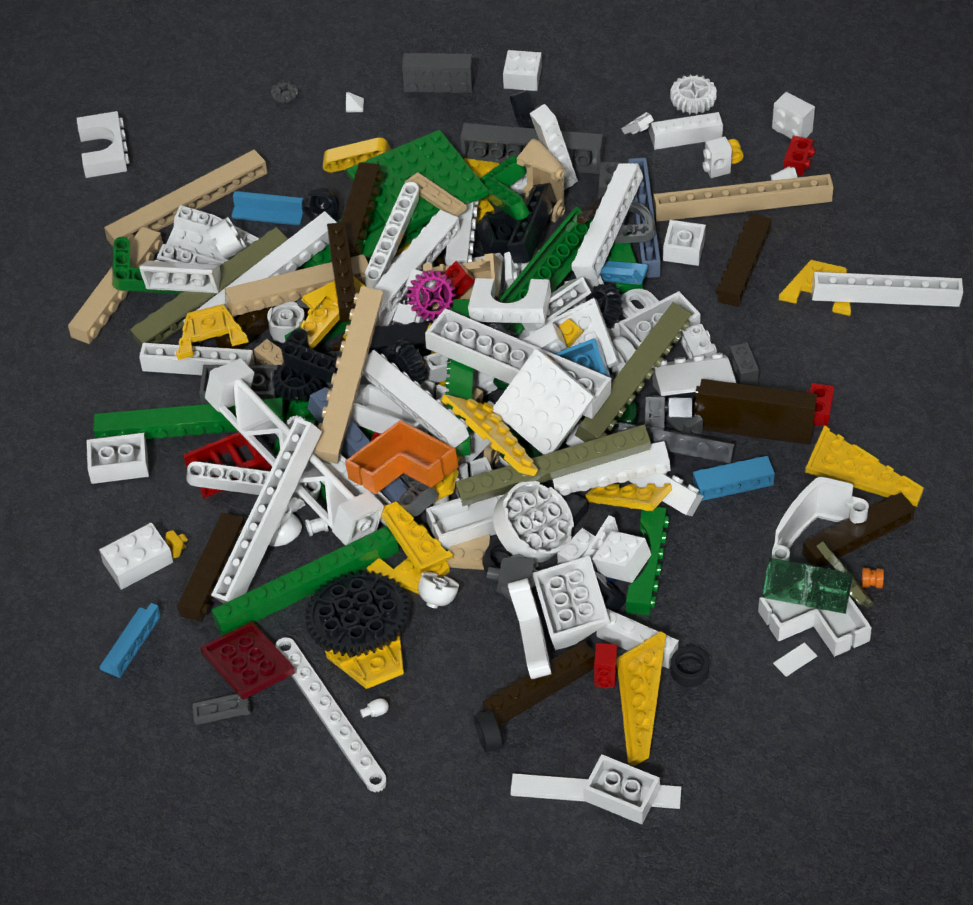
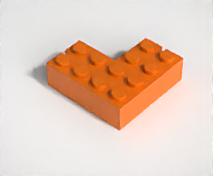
M402 420L396 422L345 461L348 479L360 486L363 484L364 488L375 494L403 473L432 488L444 479L443 475L447 476L459 467L455 448Z

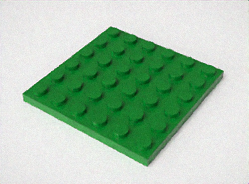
M440 130L363 161V163L380 164L381 170L384 172V180L380 183V194L376 197L374 211L385 226L405 181L417 172L466 205L489 195L485 185ZM358 164L346 169V173L352 182L354 181ZM419 196V201L406 231L430 221L440 209Z

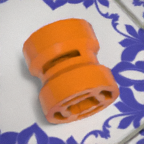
M863 568L862 588H869L870 585L880 589L883 588L884 569L877 568L871 571L870 568Z

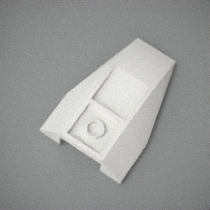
M180 205L174 217L173 230L167 243L162 244L157 259L166 262L213 263L220 267L231 258L227 260L223 258L207 230L223 219L213 214ZM234 226L247 247L259 239Z

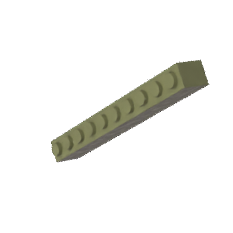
M276 227L268 231L257 241L252 242L243 251L238 252L229 261H225L219 267L222 275L218 293L282 245L288 238ZM181 292L172 301L165 303L162 308L151 313L145 320L135 324L130 329L133 339L141 348L143 343H162L183 328V320L186 319L187 313L196 311L218 293Z
M675 302L671 303L613 380L610 396L593 419L585 417L575 433L576 437L584 442H588L608 435L606 431H611L617 423L615 420L617 416L619 418L623 416L627 409L625 408L626 404L631 405L636 397L634 395L635 392L640 393L644 387V380L651 378L654 373L652 369L660 366L664 359L662 356L669 354L673 347L671 344L673 342L677 343L682 335L680 332L682 330L686 331L691 322L688 320L692 313Z
M644 424L532 458L534 465L538 469L535 476L519 473L509 465L456 481V487L463 507L503 495L521 482L538 481L542 483L650 450L651 442Z

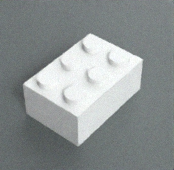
M144 433L87 440V462L91 484L149 477L147 444Z
M152 523L99 549L103 564L121 590L173 563L170 548Z
M601 754L584 786V801L643 824L660 791V778Z

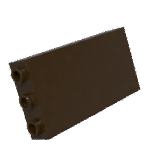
M701 379L700 386H696L695 397L697 398L695 400L694 409L696 410L694 417L699 414L703 418V430L811 445L817 394Z

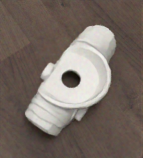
M292 497L269 543L270 546L286 545L300 534L302 524L293 512L306 505L301 498Z

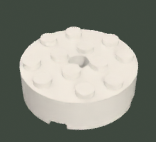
M538 481L521 482L515 485L498 500L493 512L494 529L505 549L513 555L521 554L526 558H532L537 563L551 559L564 549V546L572 538L571 531L574 527V522L568 504L552 487L547 488L540 485Z

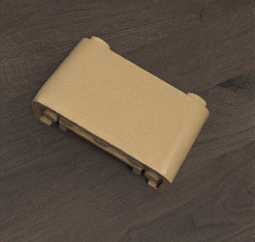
M532 139L517 157V164L527 167V185L523 189L525 193L523 200L526 203L533 185L550 183L556 197V203L548 220L556 222L565 213V170L563 165L540 141Z
M494 253L484 254L485 259L478 258V261L462 263L475 279H494L496 289L494 300L498 301L502 274L501 260ZM432 263L423 264V271L427 273L429 270H433L434 274L436 271H440L442 275L449 268V266L440 264V267H433ZM474 284L459 299H470ZM432 303L428 309L433 311L440 305Z

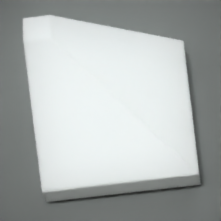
M346 92V112H363L364 98Z

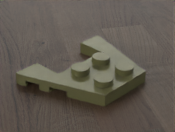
M822 541L817 545V548L838 572L835 576L847 588L848 593L859 605L862 604L870 608L874 602L853 575Z

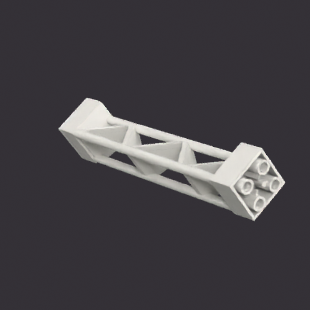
M241 358L214 368L209 374L205 399L218 412H221L273 467L276 459L253 435L275 433L279 437L281 450L290 428L251 389L254 371ZM235 405L236 417L227 408ZM312 452L295 491L327 523L332 532L345 546L377 531L384 505L370 491L355 497ZM321 481L325 485L328 513L299 483Z

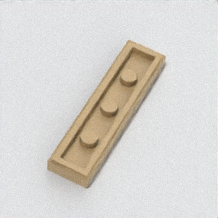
M418 172L405 181V183H416L419 187V196L442 211L457 217L467 210L466 204Z

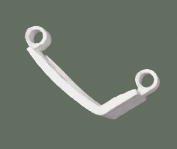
M818 477L799 494L784 514L776 529L775 544L771 558V566L775 571H782L788 568L789 549L801 533L817 518L833 522H841L850 518V521L855 524L866 521L869 507L868 502L852 496L853 484L826 477Z

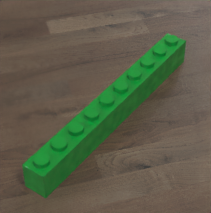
M454 299V306L451 307L450 311L470 319L468 310L470 299ZM448 358V360H451L450 363H447V374H450V377H446V389H449V392H445V394L466 400L473 399L474 368ZM448 404V406H445L447 410L453 409V407L450 404ZM456 415L458 419L462 418L464 421L466 420L460 415ZM469 426L466 428L469 437L455 447L457 456H470L472 429Z
M261 399L285 423L283 399ZM211 404L94 414L93 430L96 439L144 433L145 439L239 432ZM236 406L227 408L236 417Z
M385 526L212 609L214 624L223 636L251 621L254 623L314 594L315 590L321 591V585L327 586L326 581L334 582V577L340 579V574L347 577L348 572H351L354 575L356 571L360 572L366 569L378 558L385 560L399 553L398 541L388 526Z

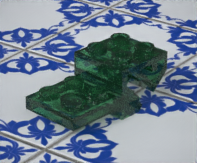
M769 557L762 598L846 614L853 574Z

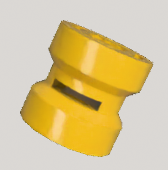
M730 139L728 142L732 148L731 164H736L743 159L744 155L740 149L739 141Z

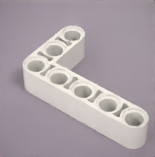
M528 578L508 583L509 592L520 623L530 677L535 679L552 674L543 626Z

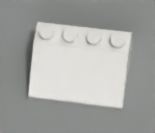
M723 353L711 354L712 357L696 355L693 356V359L688 360L685 357L675 358L672 362L663 360L658 368L654 367L652 369L654 370L652 375L653 386L661 396L695 392L696 386H700L701 379L736 383L729 359Z
M590 555L532 573L555 651L577 644L610 622Z

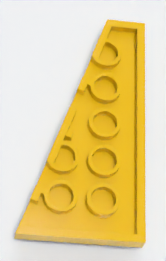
M444 394L441 401L445 405L450 404L453 407L452 411L456 415L465 418V423L483 440L488 439L492 442L491 447L495 451L505 454L504 459L519 473L535 476L538 469L534 465L533 460L517 442V438L512 435L509 427L502 421V418L493 412L494 408L491 404H481L473 399L466 400Z
M825 425L805 469L806 473L851 483L854 488L887 498L902 492L908 501L916 507L924 487L908 477L900 476L894 472V469L889 465L884 466L879 462V459L857 445L849 444L841 435H835L830 432V428Z
M661 631L617 658L628 764L636 766L648 759L650 754L666 634Z

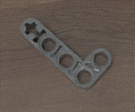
M405 473L399 476L409 487L401 495L399 503L411 516H418L437 499L438 492L434 486L430 488Z

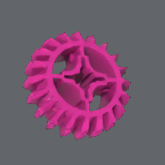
M429 270L428 273L422 271V276L417 274L415 276L416 280L410 281L413 287H407L411 291V294H406V297L411 298L407 303L408 305L413 304L411 311H416L417 317L422 315L423 320L429 318L430 321H433L434 318H438L445 308L448 310L452 309L449 305L454 304V300L451 299L456 297V294L451 291L455 289V286H449L452 280H446L447 275H441L440 271H436L435 274L433 270ZM429 280L436 281L435 285H432L430 288L423 286ZM441 289H443V293H444V297H443V298H442L441 295H440ZM419 292L422 294L421 302L419 300ZM428 292H433L434 299H429ZM432 303L440 305L433 311L426 309Z

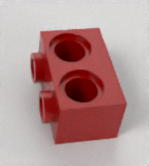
M793 135L784 158L783 169L789 166L790 168L795 167L796 174L804 176L806 169L809 170L810 157H814L815 153L813 139Z
M455 261L443 273L447 275L446 280H452L449 286H455V289L451 292L455 293L456 297H452L451 300L459 299L475 283V278L458 261ZM443 289L440 291L442 298L444 297Z
M812 383L811 389L807 390L806 393L817 394L814 425L823 427L825 425L828 427L834 386Z
M596 643L594 686L615 688L617 645Z

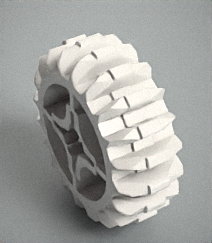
M690 74L689 77L683 76L682 79L678 78L677 82H674L670 91V99L673 106L677 107V110H682L683 113L689 112V115L691 113L697 115L698 112L704 113L705 110L709 111L710 107H713L717 97V90L714 82H710V79Z

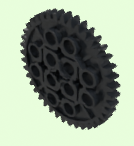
M366 570L361 575L358 571L355 572V575L348 572L347 577L340 574V579L334 577V582L326 581L327 586L321 585V591L315 590L316 596H311V601L307 603L308 608H306L305 622L311 639H314L316 644L320 643V648L326 647L327 652L333 649V654H337L340 651L341 656L348 652L349 657L353 653H356L357 657H359L361 652L368 655L369 650L376 653L375 648L378 647L380 650H383V644L390 646L389 640L395 642V636H401V631H405V625H408V619L410 618L409 612H411L407 593L404 592V588L400 587L399 582L395 583L394 578L389 580L388 575L382 578L381 573L375 576L374 571L367 575Z

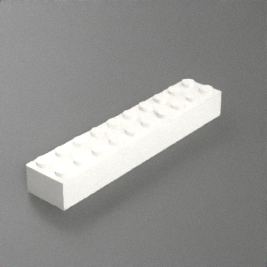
M446 308L425 332L427 349L509 384L533 351L538 348ZM538 348L596 396L583 414V416L593 419L611 394V378Z

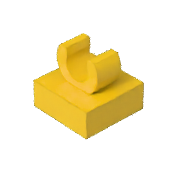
M174 530L166 532L165 542L170 548L173 559L180 557L181 550L186 548L183 542L188 541L184 534L177 536Z

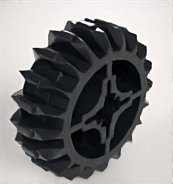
M608 284L594 286L593 290H590L591 293L585 297V302L595 298L606 327L614 328L615 323H619L618 318L621 316V310L624 309L621 307L624 302L621 300L622 295L619 294V290Z
M402 339L392 342L391 345L385 348L384 356L388 359L389 363H394L400 372L407 373L411 381H416L419 385L426 381L427 373L425 371L427 368L424 365L425 361H423L419 349H416L414 344Z
M284 362L282 365L277 366V370H274V376H272L273 388L278 397L281 396L283 401L288 399L290 403L293 400L297 404L300 400L306 402V399L310 398L311 394L321 390L323 380L285 365Z

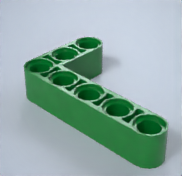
M514 155L482 176L480 180L489 192L485 199L514 219L522 220L529 215L530 211L523 198L508 187L523 177L527 170L525 166L517 164L518 155Z
M118 237L114 240L112 251V286L115 289L169 294L184 292L146 289L140 268L130 267V241L125 237Z

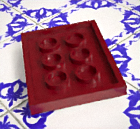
M253 621L200 647L204 657L242 700L295 674L294 666Z

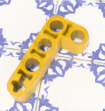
M374 138L328 149L324 152L323 169L330 173L346 170L359 164V162L366 161L392 149L384 138Z

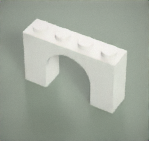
M118 111L78 117L77 124L81 142L96 139H108L113 142L104 150L82 154L86 178L126 172V164H129L128 153H124L128 151L126 141L123 142V140H126L124 129L121 130V128H124L123 119L119 118Z
M475 279L468 306L470 319L477 322L545 323L551 297L550 280L531 279L528 293L523 299L514 303H501L494 300L496 295L494 279Z

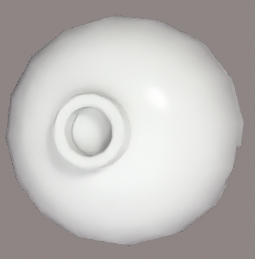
M424 572L419 580L418 591L421 598L427 602L426 605L438 608V606L450 604L457 595L459 584L449 577L444 576L442 579L437 577V573Z

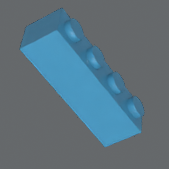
M768 456L756 457L750 460L737 461L732 464L693 472V486L699 489L698 493L703 495L701 501L773 486L775 473Z

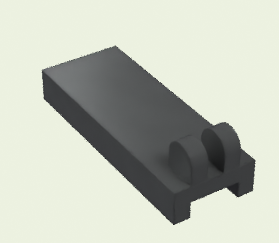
M238 694L193 703V717L196 725L240 715H249L251 713L249 698L242 700Z

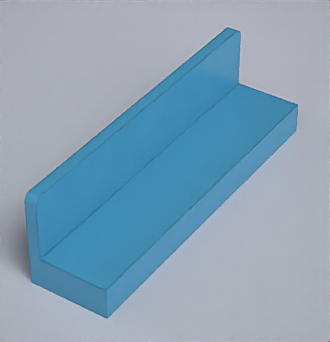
M234 191L233 219L290 225L301 224L304 214L301 209L304 207L303 198Z
M605 261L600 275L604 282L641 285L648 265Z
M151 603L147 610L141 607L137 610L100 665L101 671L118 678L122 676L160 619L161 615L158 605Z

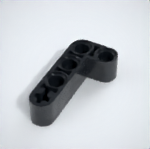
M525 90L511 95L510 102L518 125L520 127L535 128L530 113L539 107H534L530 93Z
M298 328L291 332L281 347L284 364L331 383L333 373L337 374V359L310 349L306 330Z

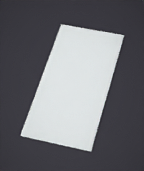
M803 643L773 664L787 677L816 658L817 655Z

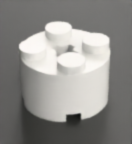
M229 217L207 230L225 260L247 247Z
M296 302L280 304L274 308L272 306L267 314L270 334L275 342L284 343L285 335L298 328L303 320L305 321L304 310Z

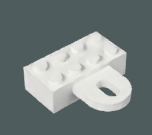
M632 289L622 295L621 300L624 302L621 307L624 309L621 310V314L626 319L618 323L620 336L626 338L636 350L672 302L692 313L688 320L691 322L689 327L700 324L701 314L680 291L661 301H658L651 292L644 289ZM638 300L644 308L637 309L630 301Z

